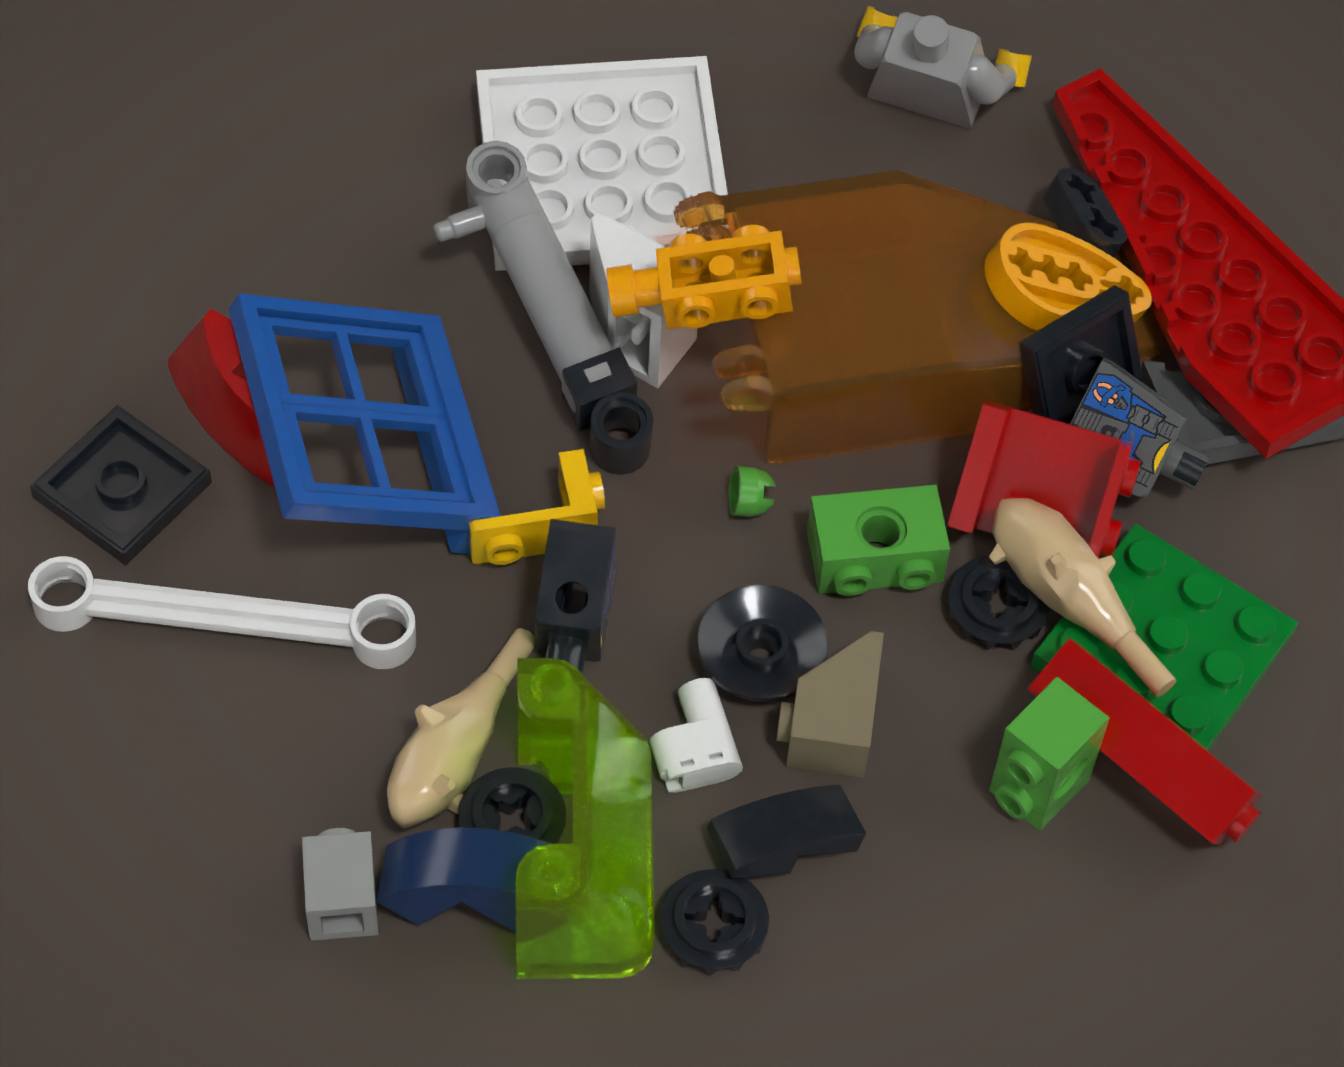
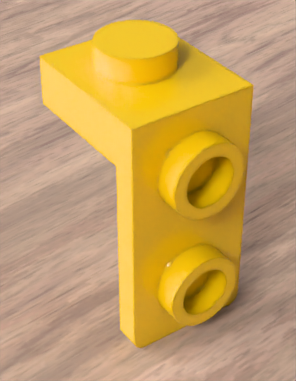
M584 449L559 452L558 487L563 507L473 520L469 523L470 554L473 564L492 563L495 565H506L522 557L545 554L551 519L598 525L597 510L605 509L603 483L600 472L589 473Z

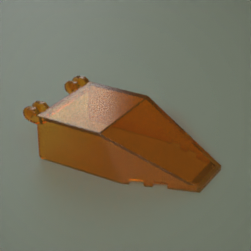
M901 170L727 195H718L711 191L698 193L697 196L691 195L689 198H684L683 201H679V204L675 206L673 213L676 224L680 225V228L685 227L686 230L692 228L691 231H686V233L700 235L706 241L732 238V234L742 226L760 225L769 232L782 230L784 248L797 246L802 284L790 286L793 311L773 314L764 319L748 318L755 346L745 344L739 345L736 348H724L712 360L715 374L719 375V378L725 377L726 379L730 377L733 379L736 376L739 377L737 380L726 383V386L722 387V391H720L723 404L727 406V409H733V411L740 410V412L742 410H769L765 452L768 462L781 464L973 434L982 405L987 400L1027 412L1031 410L1018 342L1037 331L1017 321L998 303L987 284L984 264L989 251L1010 227L1020 223H1037L1059 230L1056 223ZM1121 247L1114 258L1133 272ZM1149 307L1134 323L1140 363L1163 353L1166 347L1158 321L1151 307Z

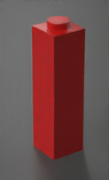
M1071 638L1065 642L1027 688L1037 697L1058 677L1110 717L1100 750L1212 844L1220 846L1227 837L1234 843H1237L1260 817L1261 812L1254 807V804L1262 796L1258 790L1081 644Z

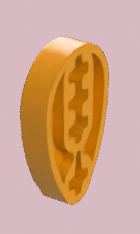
M1020 223L1010 227L992 247L985 259V277L995 299L1013 318L1036 331L1114 285L1129 293L1134 323L1144 314L1152 302L1150 290L1145 282L1114 257L1073 235L1042 224Z

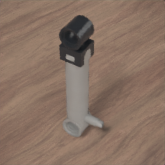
M485 142L474 148L467 159L466 198L469 209L450 215L446 220L434 224L433 231L438 241L443 242L451 238L458 239L486 228L562 382L561 397L578 431L581 432L590 428L589 450L591 458L599 468L608 473L617 475L633 473L643 467L649 458L654 422L652 411L646 402L637 396L638 382L621 348H612L527 178L525 157L518 148L508 142ZM491 179H502L507 183L493 186L485 182ZM620 427L632 431L635 436L626 440H618L609 436L607 432Z

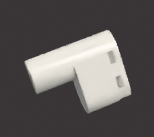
M698 678L685 683L679 688L677 693L687 723L663 729L655 733L649 740L660 777L665 780L668 792L673 793L732 779L743 769L715 682L710 678Z

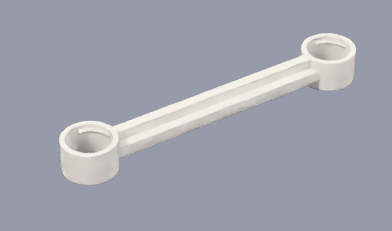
M68 556L54 557L42 562L31 573L28 581V592L36 618L43 626L54 631L66 632L76 630L87 624L93 617L339 645L352 647L355 655L362 663L375 669H391L402 665L412 656L416 647L414 612L406 601L391 594L369 596L359 602L354 609L196 591L94 579L91 570L85 563ZM61 582H75L85 587L84 594L77 601L66 606H51L41 600L46 590ZM379 619H391L399 622L406 628V632L400 639L389 644H374L364 639L361 635V631L366 625Z

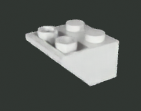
M597 211L591 218L589 294L593 310L612 348H621L634 376L659 388L696 341L698 328L681 327L667 329L662 305L639 308L638 315L613 317L606 268L632 264L634 270L657 267L656 249L665 248V246L642 235L631 224L616 221Z

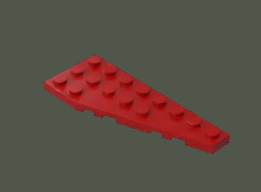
M1101 68L1055 91L1053 108L1085 174L1095 180L1102 188L1126 230L1127 239L1122 249L1133 272L1145 282L1150 290L1152 297L1150 307L1185 378L1265 459L1343 416L1344 299Z

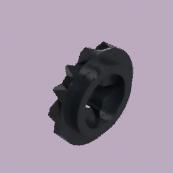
M990 555L975 558L956 572L948 591L950 619H955L961 625L965 638L973 635L984 640L990 650L996 644L1008 643L1016 649L1023 640L1031 636L1038 637L1047 620L1050 607L1020 581L1007 561L995 565L989 558ZM998 586H1004L1003 595L1006 596L1005 602L1009 607L1005 608L1003 615L995 618L993 613H991V604L988 602L992 600L993 594H997Z
M501 768L484 774L467 789L459 808V825L462 828L500 830L501 816L498 813L502 811L505 814L512 815L518 808L522 809L527 803V808L524 812V824L527 827L522 829L514 825L508 832L533 837L558 847L560 837L566 827V807L557 787L545 776L525 768Z
M706 869L683 877L671 887L662 903L660 925L665 947H670L679 956L683 966L692 964L704 968L711 976L720 969L733 967L739 971L748 959L756 953L760 954L768 933L769 913L762 894L746 878H731L727 870ZM712 901H719L718 911H721L722 921L733 924V926L722 927L720 937H717L716 942H710V936H707L705 925L695 923V921L706 920L708 911L712 908Z

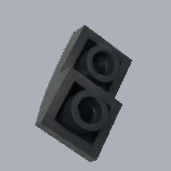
M841 785L794 790L753 801L712 818L707 826L731 878L790 874L799 855L857 852L866 835V831Z

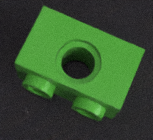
M937 484L811 496L807 535L818 594L839 593L845 596H854L865 593L870 589L899 586L908 590L925 588L932 583L944 581L950 546ZM880 542L886 544L889 547L879 548L872 546L869 543Z
M1058 677L1005 728L989 791L995 795L998 804L1006 813L1018 820L1025 819L1039 831L1090 780L1110 717Z

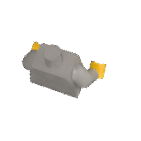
M867 6L856 36L859 38L854 50L855 59L858 64L866 69L877 68L868 91V98L967 129L972 128L980 104H993L997 102L1014 86L1025 87L1032 55L1009 52V50L998 49L994 66L985 57L981 39L974 32L948 25L939 16L928 15L922 17L909 12H901L898 17L890 16L875 10L871 6Z

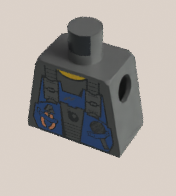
M1105 357L1103 358L1070 424L1134 443L1130 458L1140 460L1141 464L1132 495L1147 498L1159 474L1193 490L1210 457L1176 440L1187 419V415L1115 362Z

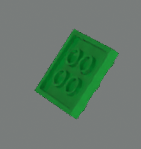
M1135 523L1114 550L1113 558L1116 564L1110 572L1109 578L1136 628V634L1177 680L1175 685L1162 696L1156 697L1116 649H1111L1085 628L1069 621L1065 617L1061 618L1036 650L1030 667L1041 673L1065 642L1071 638L1081 644L1210 751L1291 640L1299 622Z

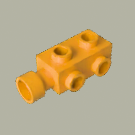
M760 225L742 226L732 234V238L706 241L705 238L697 234L680 235L670 242L669 247L656 249L657 267L634 270L633 265L628 264L606 268L613 317L638 315L639 308L662 305L667 329L681 327L701 328L715 322L743 318L764 319L773 314L792 312L790 286L802 284L797 246L784 248L782 230L769 232Z

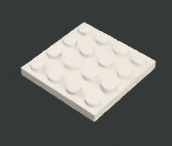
M707 56L476 70L482 144L490 141L508 142L518 148L523 154L527 165V178L571 266L590 264L591 218L597 211L616 221L631 224L642 235L665 247H669L670 242L674 238L684 234H697L705 238L706 241L732 238L734 232ZM491 179L486 181L487 184L493 186H500L507 183L502 179ZM493 244L495 271L506 270Z

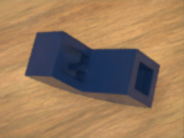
M460 827L415 833L387 845L376 902L418 926L463 902L522 937H526L569 914L577 856L533 837L495 829Z

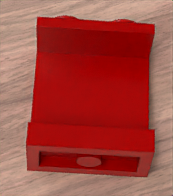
M987 400L981 408L947 526L968 533H972L975 528L993 533L992 526L995 508L1002 499L1029 498L1060 512L1085 540L1098 559L1100 555L1106 557L1111 555L1113 557L1123 522L1112 519V513L1118 494L1131 497L1141 461L1130 458L1133 442Z

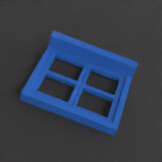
M238 293L229 307V313L283 518L444 529L451 553L470 554L469 523L473 520L501 515L440 316ZM275 335L331 341L347 399L290 394ZM350 343L394 347L392 353L407 404L366 401ZM298 421L355 426L371 487L314 482ZM374 428L416 432L433 491L390 487Z

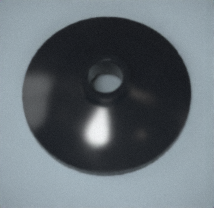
M769 585L741 587L718 598L704 614L697 638L699 658L709 677L725 691L743 699L759 702L777 701L796 695L798 678L825 661L828 646L826 629L816 610L797 594ZM755 649H764L772 656L760 658L753 656L750 652Z

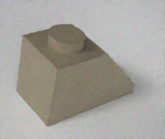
M870 631L798 678L795 703H781L776 741L789 743L787 768L858 778L865 777L871 745L884 633Z

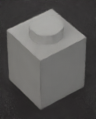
M332 828L321 832L318 836L302 837L305 909L310 941L379 935L371 831L355 832L348 828Z

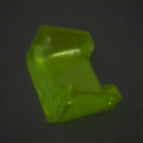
M517 658L518 765H532V762L542 767L551 783L557 787L561 794H573V844L538 846L526 853L518 865L516 873L517 979L624 978L633 976L646 967L651 959L654 946L651 751L648 740L572 664L553 658Z

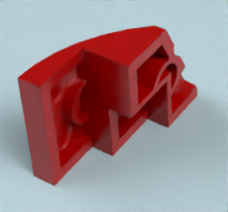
M210 309L169 356L167 366L174 384L188 409L204 430L238 463L275 488L232 321L215 310Z

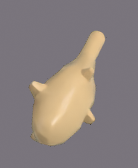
M1029 498L1002 499L994 512L992 532L997 545L989 556L991 561L995 565L1007 561L1020 581L1046 605L1069 621L1085 628L1111 649H1116L1156 697H1160L1169 691L1177 680L1136 634V628L1109 578V574L1116 564L1114 558L1110 555L1098 559L1085 540L1060 512Z
M522 628L516 629L486 672L481 673L457 695L430 707L419 705L416 708L415 715L418 727L397 755L387 786L388 809L391 818L403 830L436 817L447 809L455 814H459L460 804L464 796L463 793L470 785L480 758L493 733L495 717L500 702L507 691L506 687L536 646V638L531 632Z

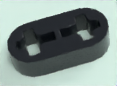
M1062 168L1059 170L1043 195L1045 205L1059 230L1088 242L1110 256L1115 257L1125 243L1127 233L1102 188L1090 176L1073 168Z

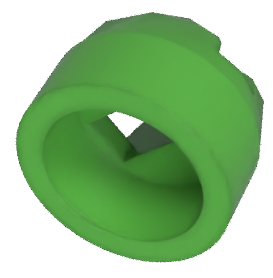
M734 466L728 489L730 514L732 516L755 517L768 512L775 500L763 497L764 487L776 488L771 475L763 469L756 467Z

